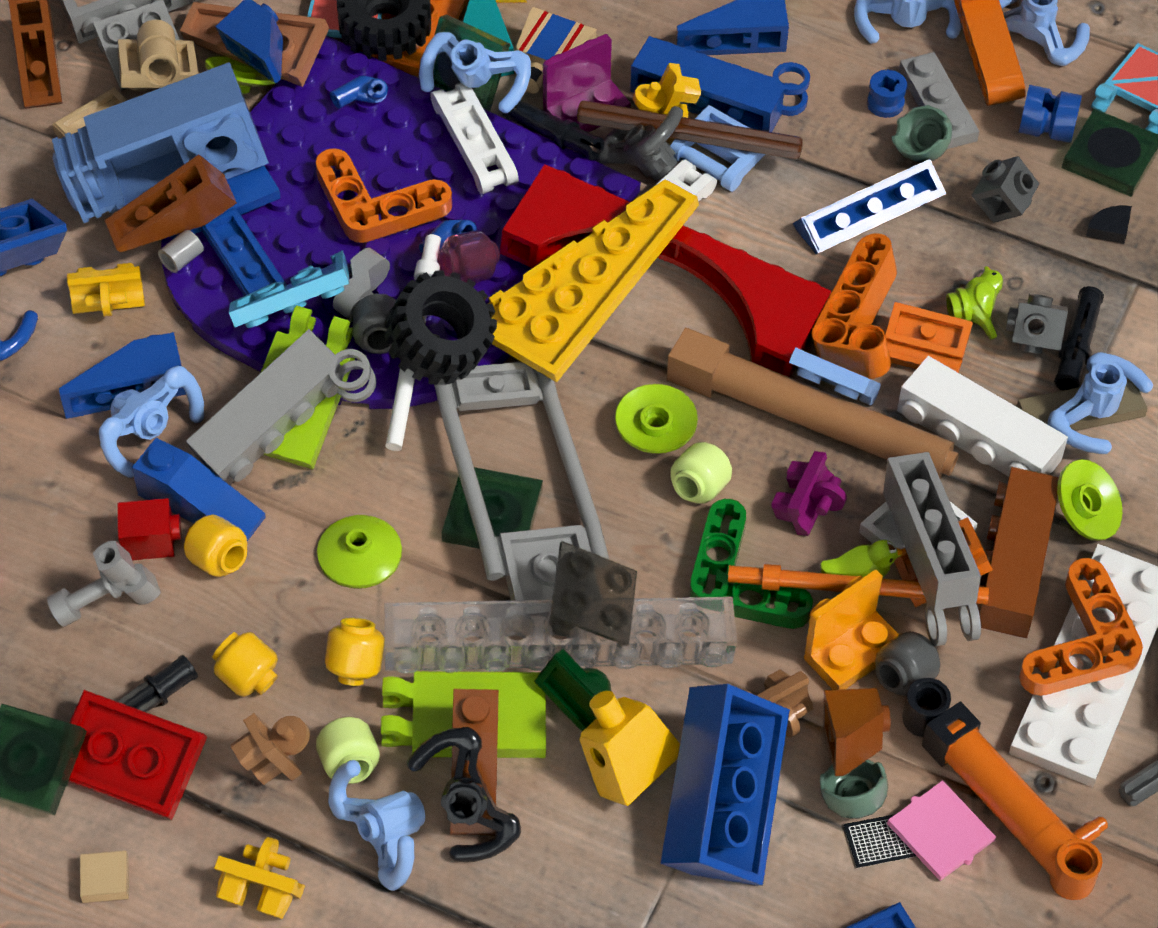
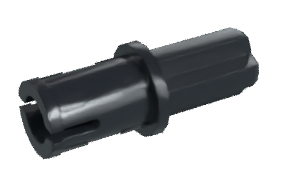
M180 655L177 660L151 677L147 674L144 677V683L117 702L147 713L159 703L163 706L166 705L169 696L192 680L197 679L198 674L190 661L184 655Z

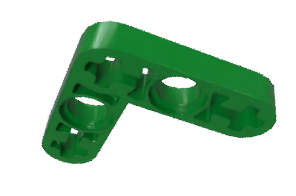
M733 499L716 501L709 510L691 576L690 599L697 608L705 611L788 629L803 627L810 619L813 599L806 589L779 587V591L762 590V585L728 582L729 565L736 566L746 526V510L739 501ZM725 515L733 517L729 524L728 535L721 533V524ZM714 547H721L726 549L730 556L726 560L715 561L708 557L707 551ZM709 574L716 575L715 589L712 590L711 594L704 593L703 589L706 588ZM745 591H755L762 596L763 600L756 605H747L740 600L739 595ZM770 596L776 597L774 609L769 608ZM790 602L798 603L796 612L787 611Z

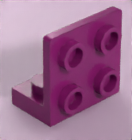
M608 34L587 40L575 48L552 56L543 63V110L564 121L567 119L573 120L579 124L580 129L587 132L602 126L577 121V110L582 100L631 108L629 100L611 80L612 39Z

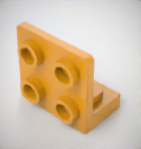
M878 570L872 571L865 577L861 575L855 577L846 585L842 593L831 600L829 598L823 599L810 613L804 660L833 690L847 689L876 668L875 660L878 651L882 646L899 635L876 611L883 577Z

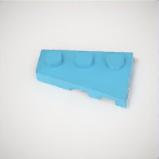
M343 251L330 256L333 264L325 268H313L310 265L297 271L298 274L290 279L291 283L286 286L283 285V282H275L231 302L229 315L234 326L238 327L245 324L247 328L255 327L266 322L269 319V314L283 309L284 313H291L296 305L304 307L307 304L306 300L321 295L323 299L343 292L345 290L344 285L349 284V265Z

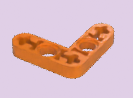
M335 148L327 149L316 158L318 181L346 236L354 242H369L440 219L448 215L452 209L451 187L442 180H427L371 199L351 158L345 151ZM330 166L340 169L339 178L336 179L335 173ZM345 190H351L358 194L352 200H342L337 197L340 192ZM394 206H403L409 210L402 216H393L388 213V210ZM362 220V222H363L364 224H366V225H361V224H360L359 222H357V221Z
M1080 558L1074 561L1069 568L1065 582L1066 590L1089 636L1029 653L1023 660L1019 679L1023 688L1031 694L1038 696L1052 694L1128 673L1138 665L1143 650L1141 638L1106 569L1100 562L1094 559ZM1080 575H1084L1087 580L1094 579L1092 586L1093 596L1090 597L1091 588L1086 580L1078 581ZM1096 608H1107L1115 615V620L1107 623L1100 622L1095 619L1092 611ZM1119 645L1123 651L1129 650L1128 656H1124L1121 651L1113 652L1114 646ZM1074 654H1082L1092 661L1093 666L1086 670L1077 669L1070 663L1069 658ZM1107 656L1105 663H1103V657ZM1057 661H1059L1060 667L1055 668ZM1038 667L1042 673L1049 672L1048 677L1043 679L1039 673L1032 674L1033 669Z

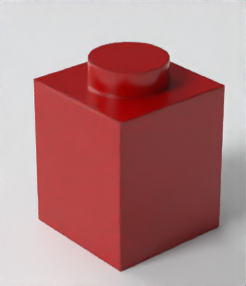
M169 498L117 503L119 544L130 553L132 560L175 557L174 540L182 539L181 521L179 514L172 515Z

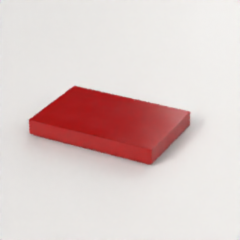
M83 690L59 745L61 766L56 777L172 820L207 740V736L201 732Z

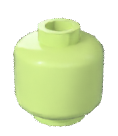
M697 442L688 447L675 460L670 469V478L677 494L684 500L696 504H705L713 500L727 486L732 477V467L729 458L720 448L707 442Z
M343 717L333 720L320 731L316 738L317 753L325 772L331 779L339 766L350 760H355L359 762L361 771L349 783H358L365 780L379 763V748L368 724L360 718Z

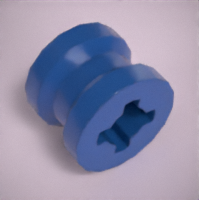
M893 70L876 72L871 77L869 84L868 109L873 114L884 118L899 115L903 111L905 103L904 96L907 90L905 77Z

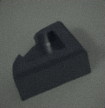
M1111 206L1099 211L1091 219L1086 236L1124 244L1132 206Z

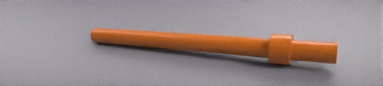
M764 564L763 568L729 565L728 582L762 585V590L779 591V587L843 592L846 585L857 577L781 570V565ZM882 578L879 593L881 596L925 599L919 581ZM979 587L976 604H988L989 587Z

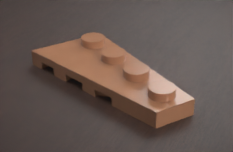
M193 2L180 29L184 40L194 41V44L246 64L226 49L215 27L236 7ZM276 13L279 21L276 23L283 36L281 79L303 87L328 33L329 26L326 20L322 18Z

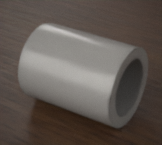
M184 230L160 249L158 256L168 270L177 273L202 253L204 249L201 241L193 232Z

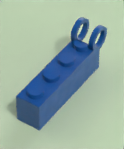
M649 36L631 65L630 92L634 93L636 88L642 84L659 83L668 63L680 64L682 76L698 78L701 89V96L696 104L680 102L681 104H687L688 112L699 115L710 105L751 129L772 132L781 115L794 116L802 113L807 107L808 95L806 90L810 84V73L806 67L794 62L780 64L774 69L773 76H767ZM785 72H796L803 77L804 81L799 85L782 83L779 80V76ZM784 94L798 95L801 98V102L796 106H784Z

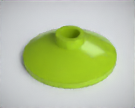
M209 57L205 61V67L208 70L230 62L242 93H250L251 87L275 84L251 66L228 57Z
M648 384L631 390L621 399L616 409L615 422L620 436L629 445L643 452L660 454L675 451L691 440L697 428L698 415L692 400L679 389L663 384Z
M1080 459L1066 465L1060 473L1057 485L1059 504L1066 520L1077 533L1089 540L1102 541L1110 538L1118 531L1123 514L1121 497L1113 479L1101 466L1090 460Z
M353 515L336 521L325 530L318 543L317 557L320 568L330 580L344 587L361 589L384 582L396 571L402 557V546L395 529L384 520L368 515ZM357 542H363V543H365V544H363V545H361V546H355V545H353L354 543H357Z

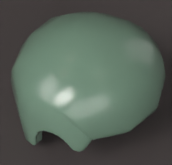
M930 105L914 107L903 117L898 118L896 134L891 139L899 153L905 158L917 163H922L929 159L933 162L945 153L951 142L952 123L947 115L938 108Z
M868 759L845 776H835L833 765H831L825 773L820 775V790L825 804L830 810L843 818L860 819L872 815L882 807L887 797L889 784L885 769L880 762L874 763Z

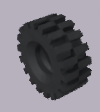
M337 0L339 32L342 34V41L345 45L350 44V50L354 53L362 50L368 59H371L373 54L378 55V61H386V55H393L394 60L401 59L402 52L406 51L409 55L416 52V44L422 47L426 43V36H430V0ZM379 13L396 15L390 19H376L373 17Z

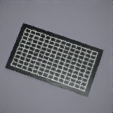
M895 814L843 824L856 868L917 857L887 825L888 819Z

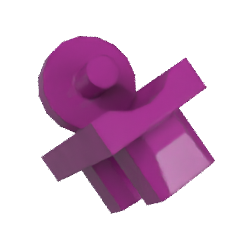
M814 451L809 462L792 461L787 470L786 479L789 487L796 490L794 493L777 492L771 503L776 519L792 522L797 535L809 536L818 515L825 516L829 510L839 511L847 501L846 493L840 488L841 479L835 477L825 465L827 460L826 452Z

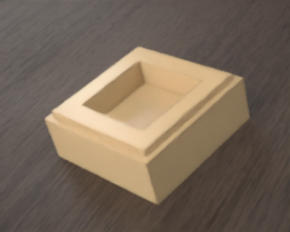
M127 851L80 854V897L82 903L129 899Z

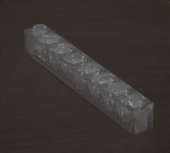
M733 597L384 603L385 671H398L400 673H414L418 670H442L453 673L462 669H485L498 672L506 668H529L535 671H542L554 654L562 649L582 669L599 666H616L621 669H631L636 666L649 665L675 668L680 665L699 664L706 667H719L724 664H733L737 645ZM683 633H692L695 634L696 637H688ZM603 634L611 638L603 639L597 637L596 635ZM639 634H650L654 637L646 638ZM562 635L567 639H556L553 636ZM519 636V637H522V638H524V639H522V640H512V639H510L509 637ZM468 637H476V638H479L480 640H478V641H469V640H466L465 638H468ZM424 638H433V639H436V641H433V642H425V641H422L421 639H424Z

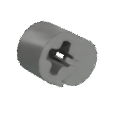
M365 248L350 259L349 276L351 279H349V284L344 285L345 290L335 295L333 300V308L351 322L353 309L358 301L368 295H373L372 291L384 281L390 270V262L372 248Z

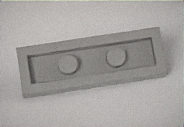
M935 52L900 60L899 72L905 77L907 87L918 107L930 105L942 110L952 123V138L947 149L977 142L979 130Z

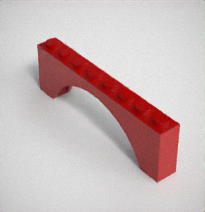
M544 164L502 229L500 254L534 268L572 241L578 243L592 234V228L605 220L608 223L626 211V205L632 201H627L607 192L599 186H593L571 176L563 170H557ZM683 225L657 258L672 263L693 274L712 288L726 302L743 329L750 352V362L791 377L796 368V365L789 363L795 347L803 351L807 348L812 338L813 327L831 294V290L820 286L814 281L806 280L785 271L778 265L767 263L749 255L742 249H736L715 240L708 234L697 232Z

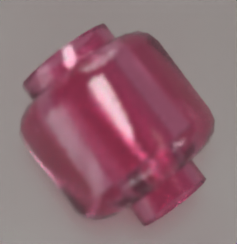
M479 230L455 234L446 238L438 252V264L440 265V270H444L445 276L449 277L452 272L461 274L460 280L464 282L471 279L478 283L490 279L496 270V264L500 258L496 243Z

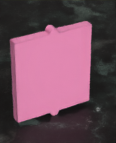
M943 780L922 796H913L910 804L888 819L887 825L939 881L961 865H970L973 861V856L994 842L996 838Z

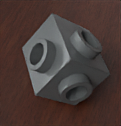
M1019 156L1002 161L997 159L984 168L982 171L983 176L971 196L989 219L995 223L1023 215L1024 211L1031 205L1032 197L1040 183Z
M1029 294L1028 300L1019 298L1017 308H1009L1005 331L1013 332L1012 342L1019 343L1018 349L1021 351L1042 354L1043 348L1060 351L1068 315L1067 307L1052 304V297ZM1033 319H1040L1043 322L1039 328H1031L1028 324Z

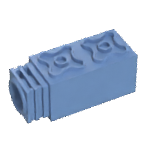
M230 62L83 117L86 126L77 129L78 132L74 134L69 132L63 138L58 139V137L52 139L55 151L52 154L58 178L70 205L75 211L79 212L83 223L89 222V218L95 216L100 218L105 212L113 213L120 210L198 154L221 171L226 179L269 164Z

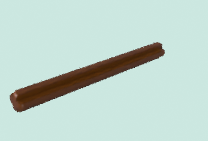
M582 100L577 110V121L580 123L630 131L639 124H642L644 127L653 125L657 130L667 114L587 100ZM686 117L681 118L678 126L669 137L795 160L800 158L803 147V139L798 136Z

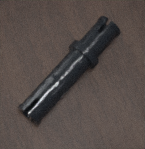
M522 99L514 107L516 109H512L508 113L502 112L505 118L511 119L554 140L555 144L563 150L567 147L587 157L589 160L594 161L600 156L599 153L592 150V147L600 151L604 149L603 138L580 129L577 122L570 119L564 121Z
M1087 286L1079 291L1078 302L1071 320L1066 341L1062 343L1061 350L1059 351L1061 361L1054 380L1056 387L1062 391L1080 387L1084 366L1087 365V360L1092 356L1090 344L1096 328L1100 306L1104 299L1103 292L1098 288ZM1083 318H1087L1084 329H1081ZM1078 336H1081L1080 342L1077 341ZM1077 348L1076 359L1072 360L1074 349Z

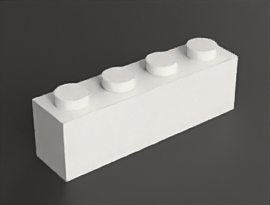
M927 356L901 387L898 412L902 413L909 421L920 424L939 437L954 442V445L973 455L978 462L990 465L1008 477L1011 467L1050 475L1062 461L1068 436L930 356Z

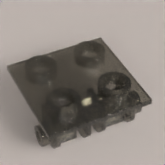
M561 541L549 618L552 632L558 636H567L570 630L578 627L628 646L637 571Z

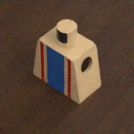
M532 7L515 51L519 50L527 54L531 60V76L526 92L535 94L542 87L544 61L556 54H561L575 48L587 40L595 39L597 29Z

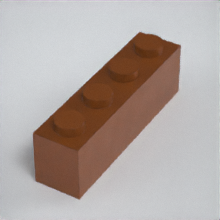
M1011 467L1008 482L999 481L994 506L1002 507L1000 516L992 515L987 534V540L994 541L993 551L984 550L993 570L984 574L987 575L986 584L979 585V587H989L988 604H977L980 611L981 628L1022 638L1028 637L1058 496L1057 485L1059 477Z

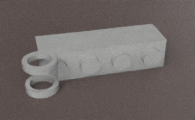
M308 329L187 439L186 442L194 454L212 472L231 485L234 481L239 482L252 471L253 464L264 453L269 454L275 451L283 442L284 435L295 425H302L309 420L315 411V407L326 397L330 398L338 393L343 399L350 402L363 401L374 392L376 376L367 357L362 352L355 349H345L335 355ZM346 358H356L360 360L349 361L340 366V362ZM354 369L363 370L362 375L353 382L342 381L347 372ZM369 380L367 387L363 391L354 394L346 392L363 387Z
M929 452L890 457L887 459L883 494L927 601L925 622L929 639L934 646L946 644L947 625L943 609L958 607L960 626L967 641L978 640L981 635V621L976 602L981 574Z

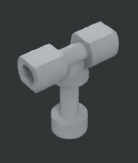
M108 541L100 545L93 552L101 578L72 594L63 588L48 596L47 602L57 622L61 626L66 627L81 618L79 609L108 593L117 599L125 591L136 603L143 605L155 600L161 591L153 573L142 564H133L130 553L119 543Z

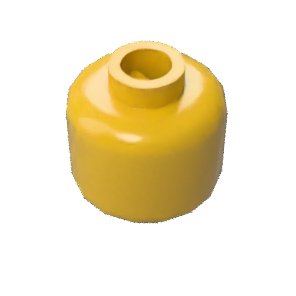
M213 514L202 517L189 528L185 537L184 551L185 556L193 565L209 575L222 577L235 572L244 564L247 557L248 544L246 535L239 527L223 517Z
M345 618L340 621V625L334 626L329 631L325 666L329 672L338 676V682L350 686H359L364 684V679L375 677L380 672L385 640L382 633L375 629L376 625L372 621L360 618Z
M233 632L221 643L212 656V659L216 661L213 668L215 676L239 697H246L254 691L262 695L278 678V675L273 671L278 662L277 654L252 632H246L241 635Z

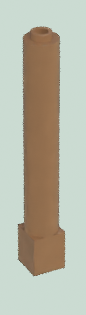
M685 327L668 355L667 381L709 398L716 391L885 460L890 457L929 452L940 479L943 474L947 476L952 474L958 460L959 453L953 451L954 442L730 354L729 344Z

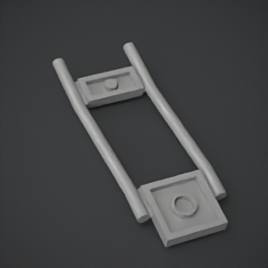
M523 362L476 366L468 376L462 380L458 377L454 383L445 384L444 380L441 379L437 385L434 384L439 409L478 538L487 580L494 581L506 577L515 617L598 608L601 599L593 567L597 569L605 568L610 565V560L601 524L557 394L555 381ZM538 401H543L583 526L574 525L500 533V536L495 537L457 409L458 411L533 405L537 404Z

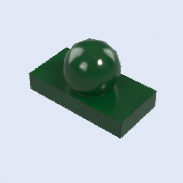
M564 649L554 654L534 680L537 686L581 732L596 719L589 706L590 700L600 692L611 691V684L605 673L597 668L582 669Z

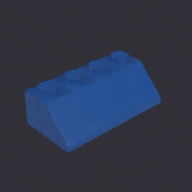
M730 684L689 688L660 864L695 876L763 886L790 709Z

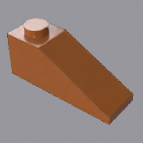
M8 0L24 108L63 104L49 1Z
M198 154L105 219V223L116 250L124 252L182 233L184 230H192L204 226L237 204L225 175Z
M453 689L452 728L470 727L481 737L482 748L478 753L477 767L496 805L499 690ZM452 746L451 779L455 776L459 749L456 746ZM465 760L463 773H469V761ZM450 822V835L495 836V830L477 822L470 826L466 823L453 824Z

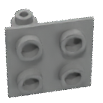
M163 0L93 22L99 37L97 38L98 47L101 53L105 52L121 91L128 88H121L118 39H137L139 28L145 22L157 19L167 22L174 30L175 40H180Z

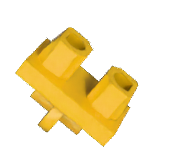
M668 63L660 82L639 85L633 94V101L639 110L668 114L672 107L678 106L683 110L682 117L688 118L687 104H681L680 102L697 103L701 96L698 78L682 76L680 64Z
M132 263L117 264L114 269L95 270L92 267L78 268L76 273H67L73 314L102 311L103 316L108 317L112 316L113 309L145 306L140 266L134 267Z
M267 837L261 848L250 844L246 845L243 857L256 861L255 867L222 856H218L214 869L221 872L216 893L217 898L243 906L250 883L262 886L264 888L256 910L279 919H283L293 897L301 899L305 885L298 883L295 879L271 872L273 867L286 871L291 860L290 857L278 854L279 841L272 837Z

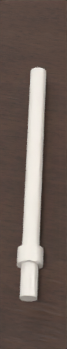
M429 234L425 237L422 258L416 263L415 281L423 273L427 272L431 277L434 271L440 270V265L437 263L441 244L439 236ZM422 316L424 323H426L427 316ZM400 368L385 445L391 451H400L403 445L415 378H412L414 372L410 369L404 372Z

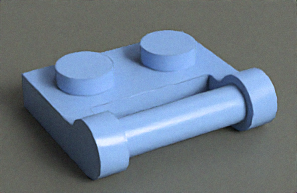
M710 105L695 118L749 128ZM674 139L670 145L676 153L674 157L677 161L686 159L698 169L721 181V186L730 192L737 189L742 178L765 155L697 143L730 162L732 165L727 168L692 148L691 146L696 142Z
M796 347L790 358L789 363L798 366V376L820 384L821 380L835 386L834 391L855 400L859 396V401L870 406L876 400L881 384Z

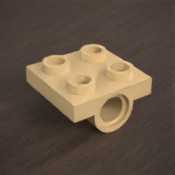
M155 19L145 22L138 30L137 39H118L121 88L146 91L150 88H162L199 74L194 41L175 40L173 28L165 21Z

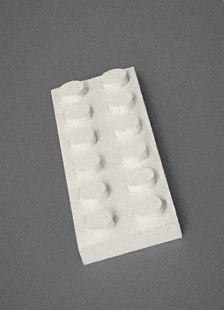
M1097 544L1091 559L1100 562L1106 569L1141 638L1143 650L1138 665L1128 673L1048 695L1038 696L1033 694L1009 751L1010 755L1092 788L1158 628V566ZM1083 577L1082 580H1086V581L1088 582L1090 588H1091V593H1090V597H1091V596H1093L1092 586H1093L1094 579H1093V580H1087L1085 577ZM1073 602L1054 645L1089 636ZM1101 607L1092 611L1095 619L1100 622L1107 623L1115 620V615L1107 608ZM1119 645L1114 646L1113 652L1121 651L1124 656H1128L1129 650L1123 651ZM1074 654L1069 658L1070 663L1077 669L1086 670L1093 666L1092 661L1085 655ZM1107 656L1103 657V663H1105ZM1057 661L1055 668L1060 667L1059 661ZM1049 672L1042 673V678L1046 679Z

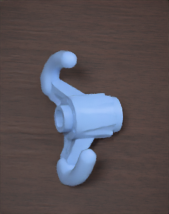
M856 0L854 7L856 26L860 34L870 44L878 42L879 33L868 19L867 13L869 12L891 14L895 23L902 27L912 28L920 26L926 20L927 12L942 7L949 12V24L946 29V35L951 39H955L962 28L954 0Z
M999 0L1003 9L1017 2V0ZM1022 0L1021 6L1003 13L1008 30L1019 33L1026 39L1033 40L1043 46L1047 59L1054 65L1066 66L1073 62L1085 51L1089 42L1090 27L1086 23H1080L1076 28V37L1073 44L1068 48L1063 47L1055 22L1058 0Z
M450 32L435 34L426 46L420 61V87L424 92H431L434 88V63L437 55L445 52L450 58L451 68L460 83L468 88H479L486 84L493 74L514 70L516 72L514 84L507 95L499 102V110L503 113L510 112L519 103L527 90L531 76V60L524 52L519 50L494 52L485 49L480 42L476 43L468 39L458 42L456 37Z
M1097 352L1087 360L1086 368L1089 373L1085 374L1084 381L1076 395L1050 413L1047 425L1068 436L1067 444L1088 453L1108 454L1112 448L1108 440L1080 434L1071 429L1070 425L1089 415L1105 418L1117 412L1127 379L1132 381L1142 393L1150 392L1153 388V383L1140 368L1130 361L1116 355Z
M183 366L172 367L150 388L141 393L132 389L121 392L114 398L110 409L112 417L107 418L99 428L101 449L106 460L114 470L128 478L134 477L132 470L134 464L121 454L117 447V439L119 436L131 433L142 439L149 440L159 436L166 428L169 418L166 406L176 395L179 388L183 387L189 402L190 420L194 423H200L204 419V399L201 388L195 377Z
M350 760L339 766L332 777L328 796L330 810L339 820L351 821L357 824L361 837L365 841H369L377 852L379 881L388 890L395 891L407 882L412 872L415 858L414 840L408 835L418 832L420 826L424 824V806L415 793H407L406 791L377 800L348 798L346 793L347 785L361 771L359 762Z

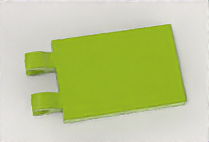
M296 305L291 316L289 333L276 332L261 372L308 329L313 330L316 318L311 316V309ZM334 316L329 327L326 346L336 355L338 352L347 349L353 334L352 328L349 327V320ZM346 358L340 362V366L349 361H355V358ZM350 371L344 375L342 381L347 382ZM337 393L330 398L326 397L315 407V411L309 420L302 425H295L284 435L283 442L275 451L269 454L264 453L263 455L313 470L341 396Z
M414 671V683L407 682L399 677H384L382 682L383 707H413V721L405 720L396 715L381 716V744L385 747L412 746L413 754L417 747L431 736L452 729L453 689L499 690L497 758H546V694L534 682L540 672ZM452 746L441 750L432 757H452Z

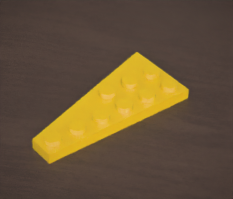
M665 179L627 204L626 211L608 223L604 220L593 227L592 234L578 243L572 241L523 274L522 281L505 292L499 290L489 297L490 302L488 303L493 304L495 313L492 319L497 320V329L493 333L495 338L492 345L553 381L558 382L699 206L698 197Z

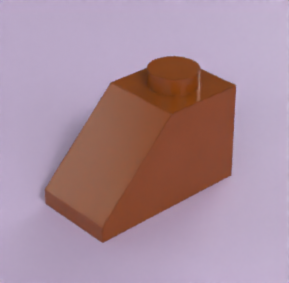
M877 688L824 690L823 729L835 776H845L881 751L883 732L890 731V709L888 705L881 704Z

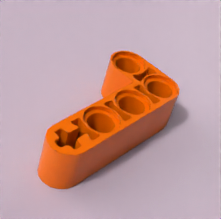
M954 0L986 105L990 106L1025 98L1026 91L1023 74L999 0Z
M873 233L860 239L811 333L817 357L869 379L885 375L891 367L885 333L880 327L872 325L897 275L892 243L886 235Z

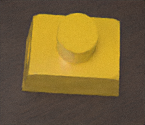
M603 691L590 700L589 706L596 719L581 732L579 740L600 797L629 806L678 759L680 743L650 706L626 697L617 699L612 691Z

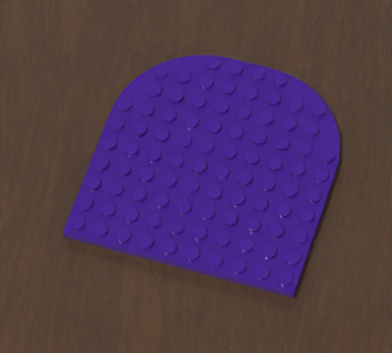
M326 35L304 86L301 87L281 79L250 112L269 163L264 166L280 190V199L244 213L241 216L287 285L291 283L290 279L298 274L297 271L310 265L313 268L320 267L322 269L333 264L330 256L340 251H343L350 267V259L363 249L372 248L390 262V270L386 278L372 293L386 294L396 300L405 286L412 279L414 280L416 263L422 258L419 244L443 221L471 220L477 227V235L473 242L466 246L444 247L438 254L437 263L440 265V270H444L445 276L449 277L452 272L461 274L460 280L467 282L468 279L474 281L476 284L473 288L478 292L484 290L488 295L485 303L488 304L490 302L489 297L499 290L507 291L522 281L523 274L532 269L500 254L502 229L544 164L557 170H563L571 176L593 186H599L607 192L627 201H633L640 193V182L599 162L589 160L587 157L567 147L563 150L554 141L484 109L516 167L519 182L510 186H505L504 183L494 186L493 191L481 195L471 171L440 114H437L434 110L431 92L421 90L420 79L385 62L378 61L374 57L368 59L361 51L354 53L350 50V46ZM359 76L380 78L386 82L388 92L382 102L374 104L355 100L338 109L330 98L331 91ZM434 86L431 92L440 90V88ZM335 148L345 151L351 158L371 199L427 180H442L451 187L452 209L448 215L440 219L369 242H354L346 236L318 181L316 158L327 149ZM496 164L486 167L488 172L498 169ZM330 166L335 173L336 179L339 178L340 169ZM345 190L340 192L337 197L342 200H352L358 194L351 190ZM394 206L388 210V213L393 216H402L409 210L403 206ZM362 220L357 221V222H359L361 225H366V224H364V223L362 222ZM202 231L196 233L195 235L203 245L204 250L177 273L171 272L162 263L164 278L176 309L180 310L192 324L193 330L210 345L261 372L276 332L289 333L293 312L284 313L282 309L269 314V319L258 326L247 328L243 324L235 327L229 315V306L231 302L244 296ZM171 237L161 240V249L172 241ZM321 295L306 300L307 304L304 308L312 310L311 316L316 318L312 332L326 345L333 317L348 319L333 308L335 296L323 299ZM427 315L425 325L433 334H437L445 340H458L454 328L447 321L437 316ZM352 335L347 349L358 350L367 357L376 376V387L367 399L351 403L369 404V409H393L400 372L398 365L401 360L398 357L392 359L389 352L373 354L362 350L356 344ZM491 344L477 366L503 364L511 355ZM351 370L347 382L357 380L362 375L363 370ZM423 376L420 381L415 379L410 407L438 401L434 384H429L427 377ZM369 380L363 387L346 392L354 394L363 391L367 387ZM341 397V398H340V401H339V403H338V405H341V402H342V401H345V402H350V401H347V400H345V399H343V398Z

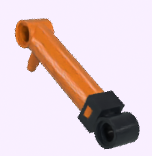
M921 678L914 681L909 686L902 714L903 724L907 730L913 735L923 738V748L941 767L946 764L951 766L1050 875V884L1057 894L1069 900H1081L1088 897L1094 889L1103 863L1101 853L1091 842L1108 828L1106 819L1097 817L1072 832L979 732L981 722L961 701L949 708L951 693L944 683L934 678ZM920 705L930 706L934 710L922 709ZM1067 866H1077L1084 871V873H1074L1070 869H1068Z

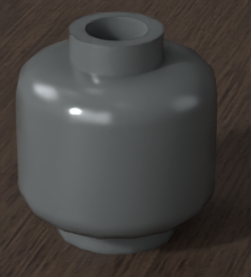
M386 294L368 295L359 300L354 307L352 334L356 344L362 350L373 354L388 353L392 344L385 343L384 334L388 329L384 326L390 310L396 302L395 298Z
M911 631L898 635L882 646L876 654L875 660L876 676L880 684L885 689L902 696H907L909 686L914 681L921 678L935 679L939 674L941 666L939 654L931 641L920 633Z

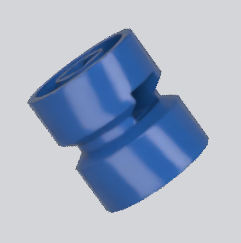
M1029 85L1019 133L1039 137L1044 132H1047L1050 139L1071 143L1082 95L1061 91L1055 96L1052 95L1049 88Z

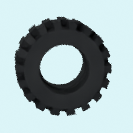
M444 270L434 271L431 277L427 272L419 275L416 281L412 279L405 286L390 310L384 326L388 329L384 334L385 343L392 344L388 351L392 359L398 357L401 360L398 367L404 372L407 369L414 372L412 378L420 381L424 376L428 378L429 384L435 385L441 379L444 380L445 384L454 383L458 377L462 380L469 375L472 369H475L495 338L493 333L497 329V320L492 319L495 313L493 304L485 303L488 295L484 290L479 292L473 288L476 284L471 279H468L467 282L460 280L461 274L452 272L448 277L445 276ZM432 315L444 319L454 328L458 340H445L437 337L427 328L422 316Z

